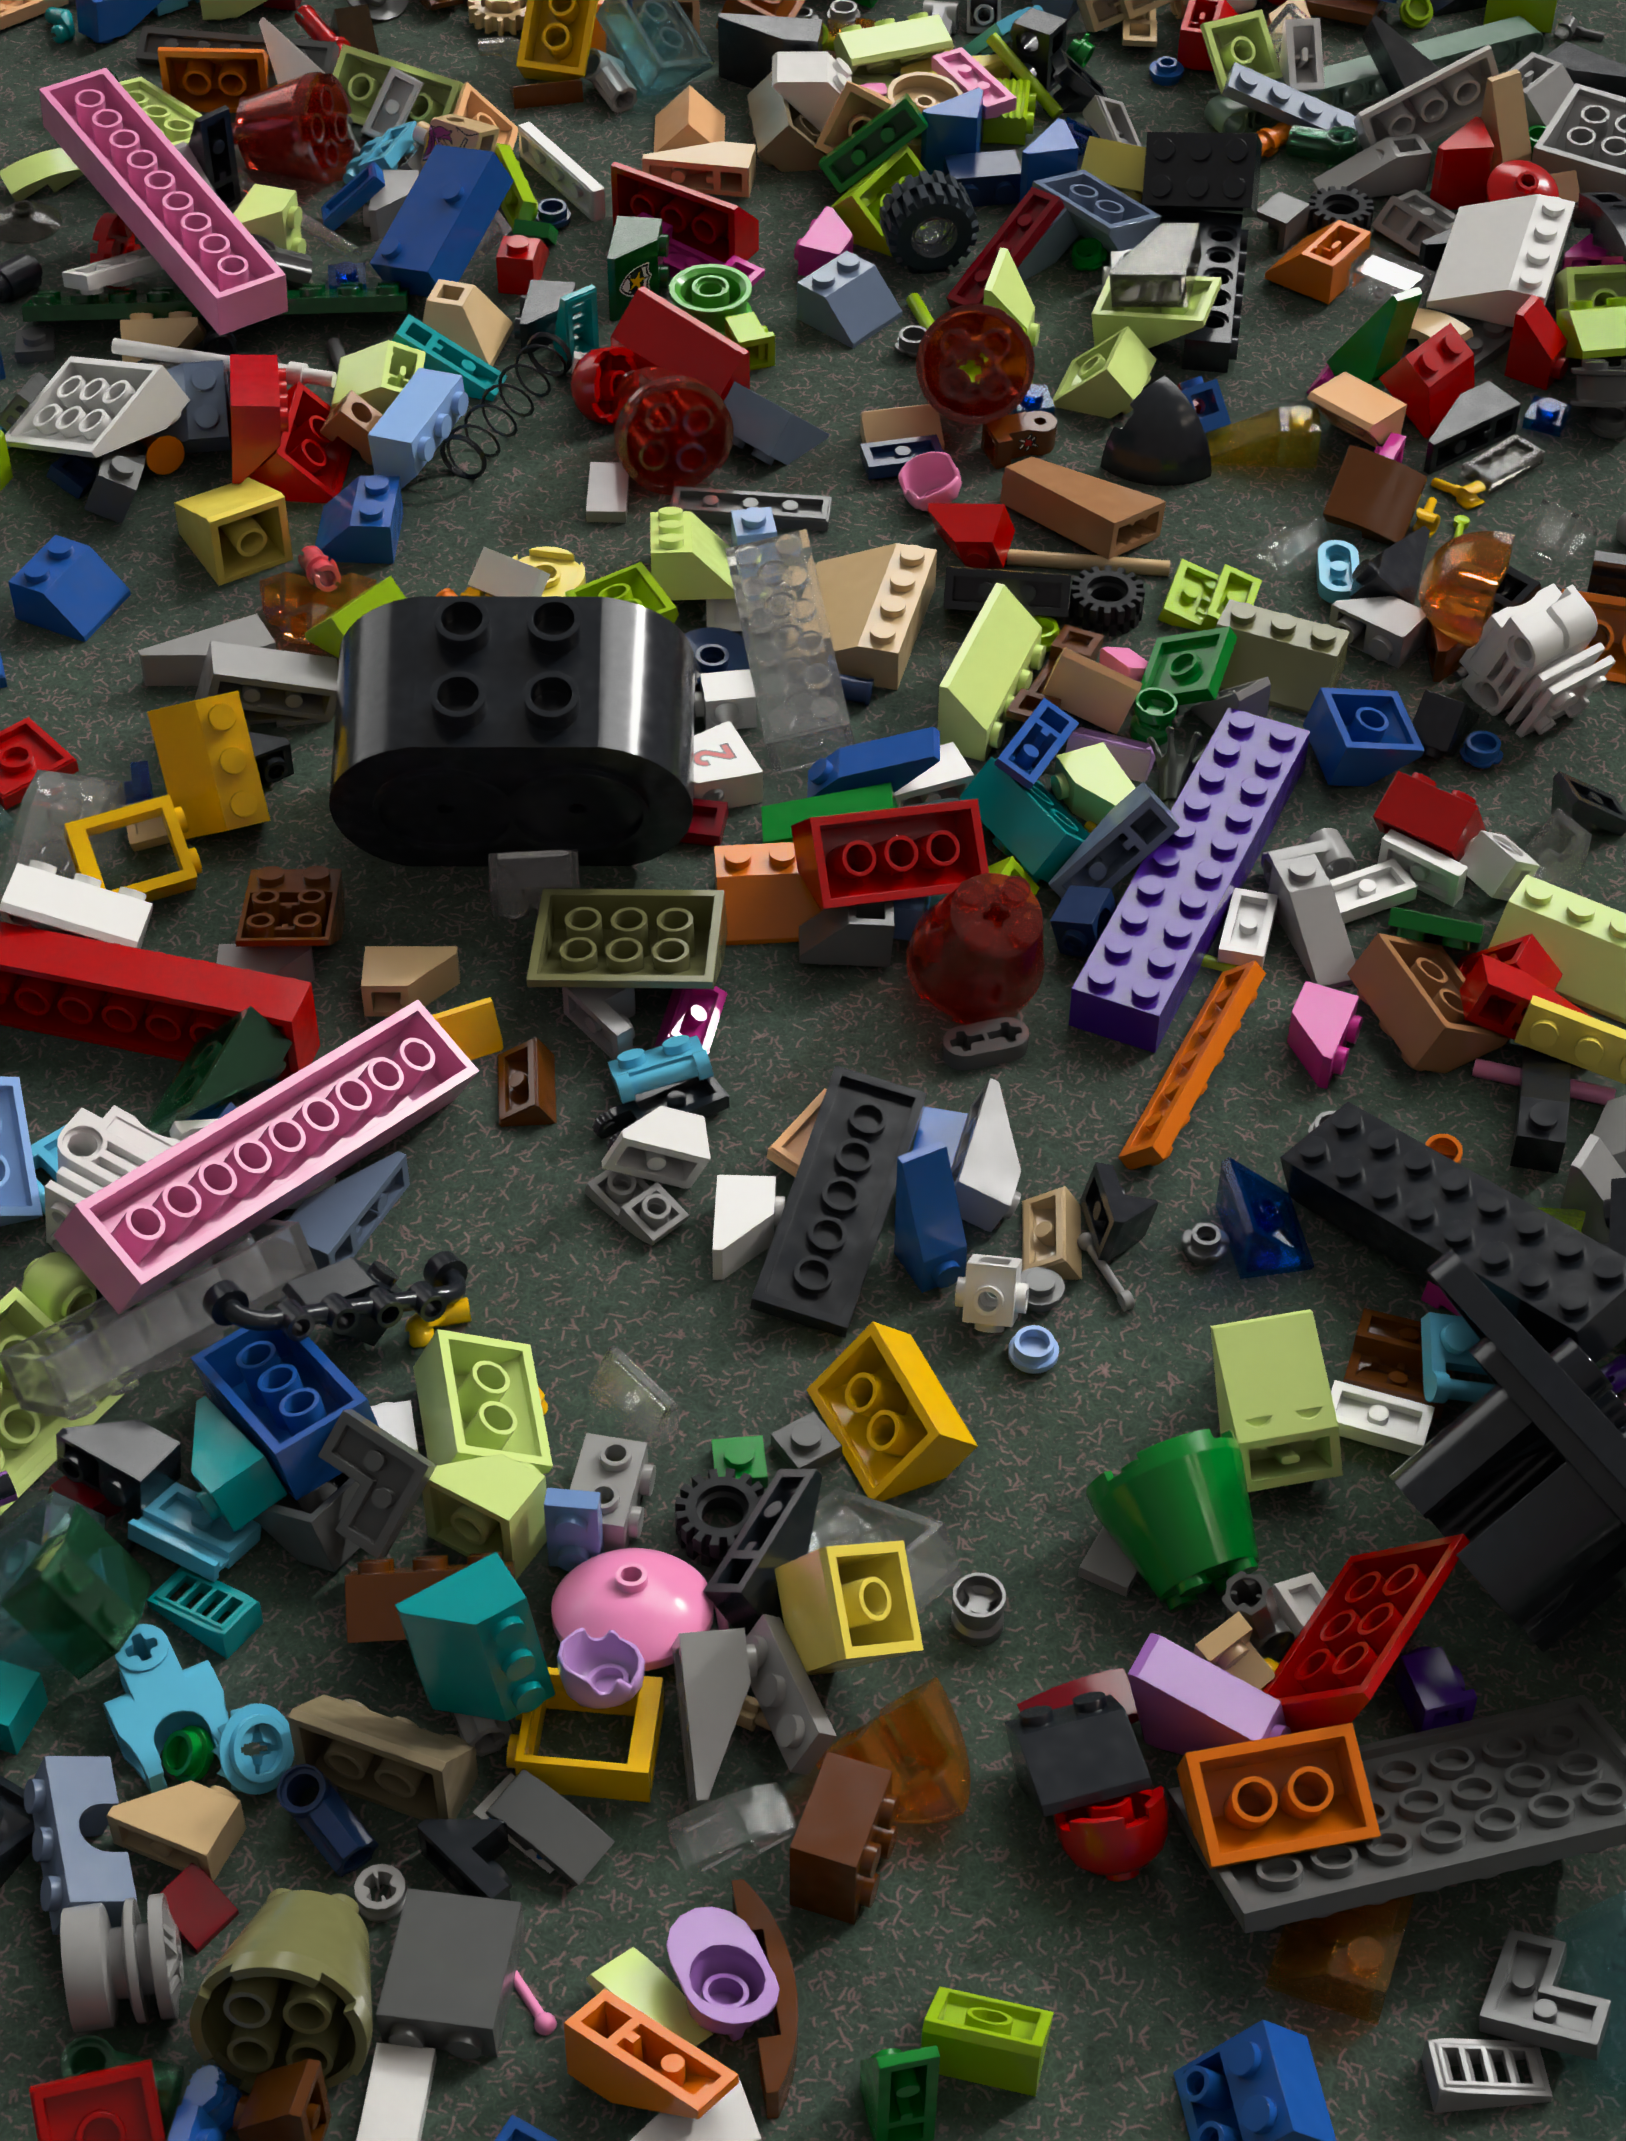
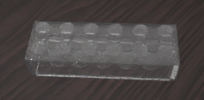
M807 529L726 548L725 551L764 741L773 772L783 773L812 766L817 760L826 758L837 749L856 744Z
M266 1220L121 1314H118L105 1297H102L0 1353V1361L21 1410L43 1413L44 1416L54 1415L65 1417L67 1420H76L92 1413L97 1408L95 1403L108 1395L117 1396L133 1390L140 1384L138 1378L151 1371H164L179 1364L182 1361L181 1354L194 1347H207L220 1341L224 1337L223 1331L231 1326L217 1325L207 1315L202 1306L203 1297L213 1284L222 1280L235 1282L248 1296L249 1309L264 1311L265 1307L276 1301L282 1302L289 1299L282 1291V1288L288 1281L318 1269L299 1222Z

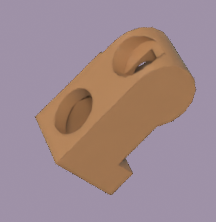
M351 390L330 411L320 433L330 441L339 436L359 451L366 463L373 465L368 434L383 414Z

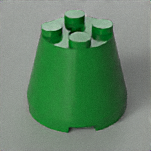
M1210 1428L1202 1429L1152 1445L1137 1452L1138 1459L1125 1465L1119 1475L1114 1477L1112 1471H1105L1095 1478L1086 1489V1496L1095 1516L1162 1603H1166L1170 1613L1195 1605L1199 1602L1197 1594L1214 1588L1218 1596H1224L1227 1589L1226 1580L1240 1571L1251 1574L1259 1568L1258 1563L1260 1559L1242 1453L1231 1430L1222 1433V1437L1214 1438Z

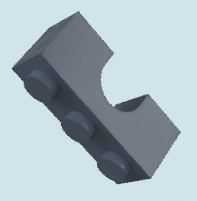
M44 1756L34 1778L29 1779L25 1786L24 1806L28 1814H33L35 1826L32 1839V1854L35 1862H41L43 1873L40 1890L41 1907L43 1911H49L53 1935H60V1920L63 1908L102 1902L108 1913L111 1927L115 1928L121 1927L125 1899L134 1897L137 1900L128 1852L102 1851L91 1846L83 1838L86 1836L103 1835L109 1824L106 1815L112 1806L119 1804L110 1756Z

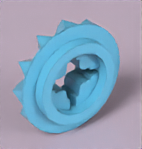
M249 1704L242 1708L231 1710V1717L227 1723L217 1727L221 1734L220 1742L212 1750L220 1759L221 1768L217 1774L228 1779L231 1783V1790L250 1795L267 1793L277 1787L281 1776L292 1766L294 1748L289 1723L277 1709L266 1704ZM255 1742L260 1745H267V1751H260V1754L249 1756L241 1753V1747H244V1744Z

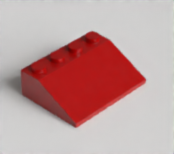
M1464 1534L1349 1557L1275 1670V1677L1262 1690L1281 1701L1286 1726L1290 1727L1291 1734L1352 1723L1373 1697L1458 1562L1459 1558L1456 1555L1470 1543Z

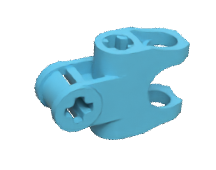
M139 1624L123 1631L116 1639L114 1646L115 1659L120 1670L121 1684L126 1694L103 1703V1707L124 1759L137 1771L149 1791L154 1793L167 1788L160 1755L169 1735L186 1726H199L209 1733L213 1748L215 1749L219 1745L221 1737L217 1727L227 1723L229 1715L226 1709L223 1688L210 1662L205 1660L182 1670L168 1637L163 1630L154 1625Z

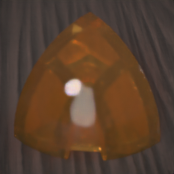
M1498 531L1471 532L1446 542L1433 554L1422 575L1419 587V600L1426 617L1442 633L1469 647H1473L1479 642L1483 626L1492 614L1496 591L1509 569L1515 539L1514 534Z
M285 571L259 581L261 603L267 621L279 627L284 634L282 639L294 644L316 646L306 640L305 632L356 596L377 584V580L355 573H348L341 576V583L336 581L335 584L338 586L336 590L324 592L315 586V582L312 585L307 577Z
M937 1676L881 1708L880 1715L871 1719L867 1724L853 1731H848L833 1743L816 1763L820 1770L827 1752L893 1771L892 1795L899 1796L898 1810L894 1820L896 1822L909 1824L938 1823L963 1815L968 1805L971 1778L966 1745L955 1712Z

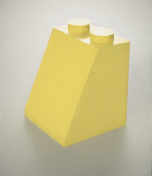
M247 477L241 484L230 483L174 503L179 534L218 586L293 560L285 496L271 487Z
M904 1540L827 1546L774 1569L784 1626L808 1675L837 1672L924 1650Z

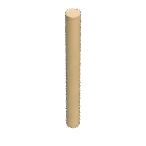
M1009 549L1007 555V565L1086 571H1091V567L1098 566L1100 571H1104L1105 565H1111V571L1117 572L1118 568L1121 567L1126 569L1125 574L1133 572L1139 575L1169 577L1170 560L1113 557L1108 560L1100 555Z

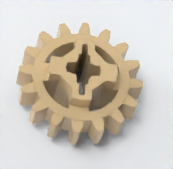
M527 0L467 1L469 22L475 24V29L485 28L486 34L498 31L499 36H502L507 31L512 35H516L518 30H522Z

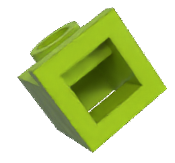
M754 312L725 317V337L750 351V371L775 366V334L773 331L769 332L766 325L762 326Z

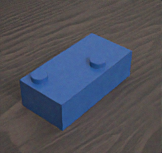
M435 145L370 262V265L382 281H400L401 287L409 288L411 295L429 297L438 279L459 282L514 181L493 151Z
M240 1328L190 1357L209 1400L265 1456L281 1484L295 1500L300 1499L343 1473L318 1457L343 1410L353 1409L379 1426L368 1399L309 1337L302 1341H292L281 1329L253 1331Z

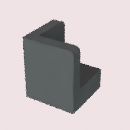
M1279 191L1257 209L1256 217L1268 222L1269 228L1279 232L1277 251L1284 253L1307 233L1310 204Z

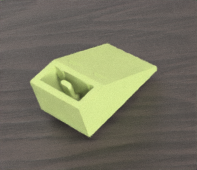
M1308 1309L1210 1326L1220 1435L1228 1430H1231L1242 1453L1248 1492L1343 1476L1339 1426L1313 1311Z

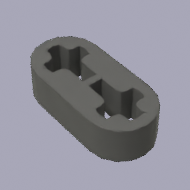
M1001 1017L957 1026L948 1030L943 1037L942 1057L948 1066L957 1070H972L1015 1061L1022 1058L1028 1050L1029 1030L1024 1022L1012 1017ZM1004 1036H1008L1009 1040L1013 1042H1008ZM959 1045H964V1048L969 1051H963Z

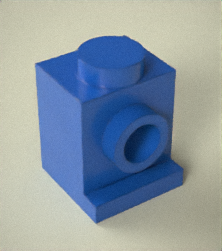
M1202 376L1179 383L1181 391L1193 408L1192 401H1197L1200 404L1201 411L1197 415L1205 433L1231 424L1217 379L1204 383Z

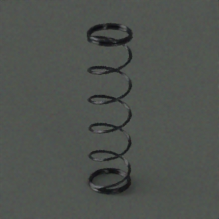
M538 332L532 335L527 346L520 349L516 355L515 364L503 369L499 376L498 384L486 389L482 396L481 404L469 409L464 418V425L454 428L449 436L443 440L440 445V455L443 463L451 472L465 479H476L482 476L487 468L485 456L491 458L498 456L500 444L488 430L480 426L467 424L469 416L473 411L481 408L487 424L496 433L506 437L515 436L518 430L513 417L506 410L496 405L484 404L485 398L490 391L498 388L501 399L510 411L523 417L531 416L534 412V404L531 398L518 387L502 383V378L507 371L515 368L517 378L528 392L539 397L549 395L551 387L544 374L562 377L572 366L570 349L562 339L548 332ZM538 337L554 340L565 351L567 364L556 350L546 345L532 344V342ZM532 348H546L554 352L563 362L564 369L561 371L546 369L536 360ZM527 350L529 359L536 368L526 364H518L519 358L524 351ZM518 367L530 368L538 372L547 383V391L539 394L530 390L523 383ZM501 387H509L521 392L530 402L531 409L529 413L523 414L512 409L506 402ZM484 407L496 408L504 412L513 422V432L505 434L495 429L489 422ZM464 428L466 436L454 433ZM467 428H476L486 432L495 441L497 446L496 452L494 454L484 453L480 446L470 439ZM451 440H461L475 449L481 459V470L479 472L467 474L458 467L451 456ZM445 445H446L447 452H448V456H449L451 462L448 460V458H447V456H446V453H445Z

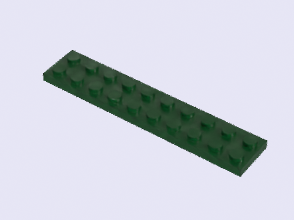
M380 281L375 288H363V282L340 283V287H337V289H325V283L302 284L303 288H299V290H288L287 286L288 311L279 315L406 311L410 304L409 288L401 287L400 281ZM174 287L151 288V292L146 294H137L136 288H118L113 290L114 293L100 296L99 294L82 295L80 290H76V294L61 297L60 290L38 291V295H33L32 299L22 306L23 322L130 319V314L151 313L153 318H169L168 313L175 311L191 312L192 317H203V315L184 293H175Z

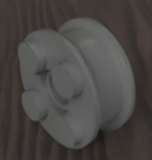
M1583 359L1581 367L1571 368V373L1576 375V398L1570 400V405L1626 407V359H1621V366H1608V362L1605 359Z

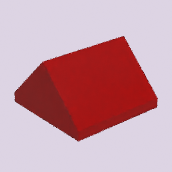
M1475 116L1437 148L1430 198L1448 210L1459 209L1461 206L1485 203L1486 184L1490 176L1494 145L1482 118Z

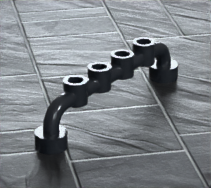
M442 1251L432 1256L426 1263L423 1271L425 1281L414 1283L407 1291L389 1293L384 1287H374L364 1297L345 1299L340 1293H331L326 1295L320 1303L303 1306L294 1299H286L280 1302L274 1310L267 1311L249 1309V1298L235 1282L222 1280L213 1284L206 1291L202 1300V1306L207 1315L217 1325L231 1326L234 1324L253 1331L281 1329L290 1340L302 1341L312 1333L315 1324L326 1323L336 1334L344 1335L355 1329L360 1318L371 1317L380 1327L390 1328L401 1320L403 1312L412 1310L424 1321L433 1322L444 1314L447 1305L458 1302L465 1295L468 1269L453 1252Z

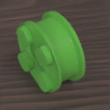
M722 264L695 265L677 273L669 284V295L674 302L673 305L724 336L725 317L752 312V308L748 303L752 294L751 281L743 272L736 268Z

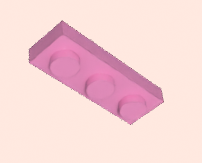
M962 47L932 56L931 69L938 75L945 76L955 82L963 93L978 87L983 90L982 117L984 119L997 118L1001 114L1016 110L1017 97Z

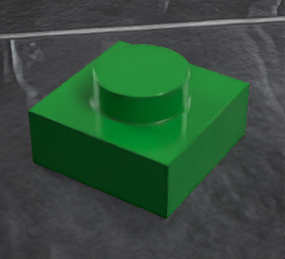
M515 219L513 234L541 239L544 244L556 245L558 230L551 223Z
M763 1435L711 1439L713 1468H717L718 1477H725L726 1468L735 1469L736 1479H740L743 1472L752 1476V1485L759 1481L764 1488L768 1487Z

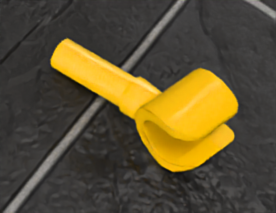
M1435 477L1431 482L1432 487L1455 496L1457 503L1467 510L1485 503L1483 499L1477 496V493L1486 490L1485 485L1481 481L1460 486Z
M1429 497L1424 509L1417 508L1416 517L1418 519L1412 531L1415 532L1425 525L1430 530L1429 538L1437 531L1441 518L1440 515L1433 513L1437 504L1436 498Z

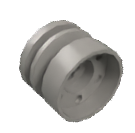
M164 1893L148 1896V1923L141 1922L137 1900L134 1897L126 1898L124 1901L121 1927H111L108 1913L102 1902L62 1909L60 1920L62 1970L66 2002L74 2033L82 2034L116 2028L119 2015V2000L123 1999L130 2000L131 2008L138 2024L148 2023L150 2017L149 1995L154 1994L156 1995L161 2019L164 2021L178 2018L179 1997L184 1982L182 1949L178 1926L175 1924Z

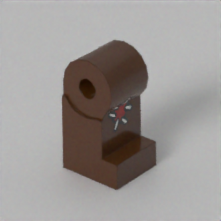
M1032 411L983 420L981 448L995 469L1011 465L1012 458L1029 454H1048L1055 446L1056 417L1045 411Z

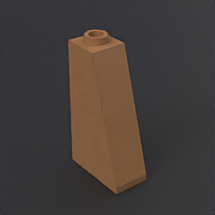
M1032 456L1006 466L1002 477L1000 503L1108 560L1155 540L1160 536L1166 501Z

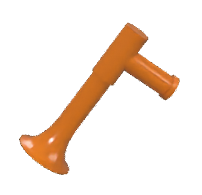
M152 434L138 440L148 449L146 463L154 473L160 475L170 474L182 464L185 456L184 446L176 437L166 435L157 438Z

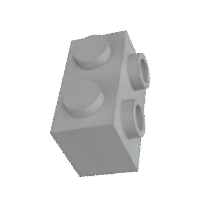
M586 1433L570 1490L601 1493L604 1553L626 1549L631 1537L639 1539L644 1522V1507H640L642 1495L651 1496L653 1492L656 1466L648 1464V1445L646 1442Z

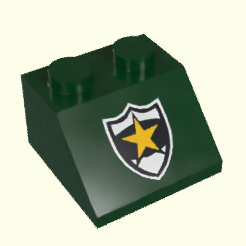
M617 216L607 257L610 321H618L622 318L637 289L642 286L661 296L662 288H669L670 267L663 266V257H668L669 235L662 233V218Z

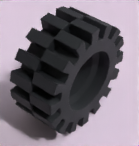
M1329 186L1328 191L1321 188L1318 190V193H1313L1308 200L1310 204L1307 225L1309 235L1337 220H1342L1367 231L1371 230L1374 210L1372 199L1368 200V195L1365 193L1359 195L1358 189L1353 188L1350 192L1347 191L1346 186H1341V190H1336L1335 186Z
M1105 565L1104 571H1100L1098 566L1091 567L1090 573L1083 570L1079 573V577L1075 576L1072 580L1069 615L1070 618H1073V623L1076 626L1082 624V629L1087 631L1095 629V633L1101 635L1103 631H1108L1109 637L1116 636L1117 630H1120L1122 634H1126L1129 632V627L1135 629L1143 617L1145 588H1143L1142 580H1136L1137 575L1133 572L1125 575V568L1119 567L1116 572L1111 571V565ZM1099 600H1112L1115 602H1103Z
M716 1468L708 1470L707 1480H704L699 1473L692 1477V1487L685 1483L680 1489V1497H676L675 1523L678 1543L681 1549L687 1547V1556L694 1561L701 1554V1565L710 1567L713 1559L719 1560L720 1565L763 1496L764 1487L758 1481L752 1485V1476L743 1472L740 1479H736L735 1469L726 1468L725 1477H718ZM718 1508L735 1510L743 1517L739 1524L729 1528H715L704 1523L702 1519L707 1512Z

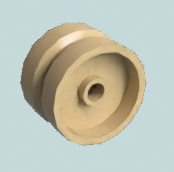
M912 72L892 80L887 88L886 98L894 103L907 93L922 113V110L959 96L963 92L955 82L945 76L931 72ZM922 132L907 143L918 160H921Z

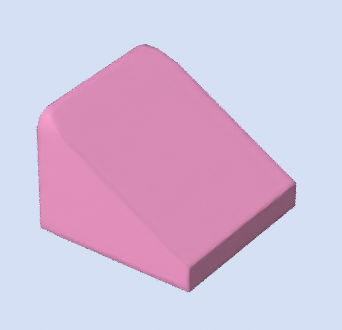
M1103 647L1100 650V664L1141 683L1148 661L1130 648Z

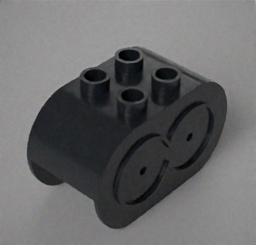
M419 596L396 600L379 606L364 614L352 624L344 635L340 646L329 793L331 816L341 833L354 845L382 860L405 866H631L659 857L682 840L693 818L695 659L691 644L683 632L661 614L639 604L610 597ZM573 804H581L584 806L577 807L573 806Z

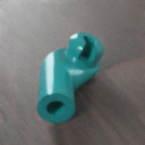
M49 7L45 11V19L48 23L54 24L51 28V33H55L56 37H53V40L59 44L67 40L72 41L76 35L72 13L67 9Z

